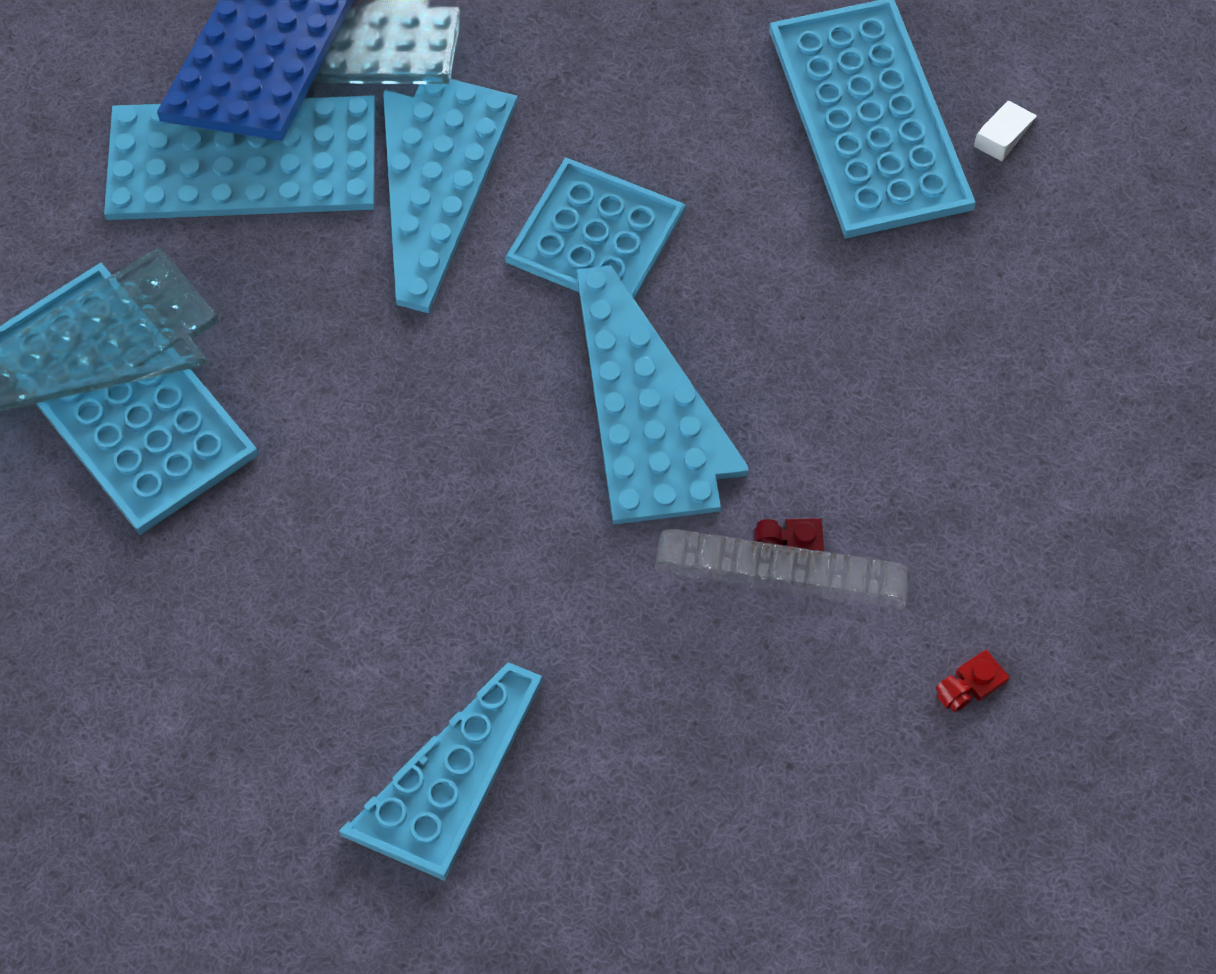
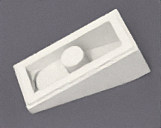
M1007 101L977 133L974 147L1003 162L1037 116Z

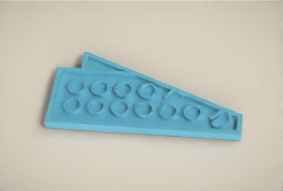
M424 73L414 97L387 90L384 91L383 96L396 303L399 306L430 313L518 99L516 95Z
M612 266L577 269V280L613 525L720 512L721 505L716 480L748 476V465Z

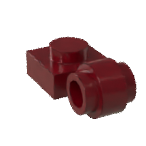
M822 518L785 519V530H782L776 520L764 519L758 521L756 528L753 530L754 546L758 548V552L761 554H776L780 551L782 545H786L787 557L823 556Z

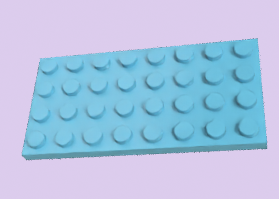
M877 0L770 23V35L845 239L974 210L975 199L895 0Z
M374 95L304 98L283 141L161 122L157 114L161 104L112 106L104 209L106 220L374 210L375 208Z
M102 263L97 264L0 326V360L139 535H142L259 456L254 444Z

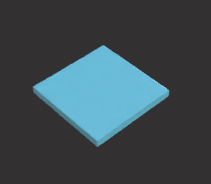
M565 157L507 253L505 263L579 292L577 269L611 265L635 300L685 212L686 204Z

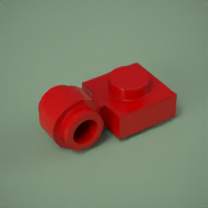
M985 649L957 668L955 674L959 677L958 679L950 675L942 680L935 690L938 692L937 698L947 710L951 708L954 713H957L972 701L969 695L970 692L980 702L1006 684L1010 677Z

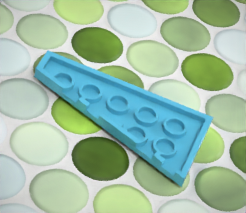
M508 662L477 693V697L462 712L458 711L449 720V725L437 737L433 736L392 777L393 781L377 797L373 796L364 805V810L351 823L348 821L339 830L340 836L445 881L543 682L542 676Z

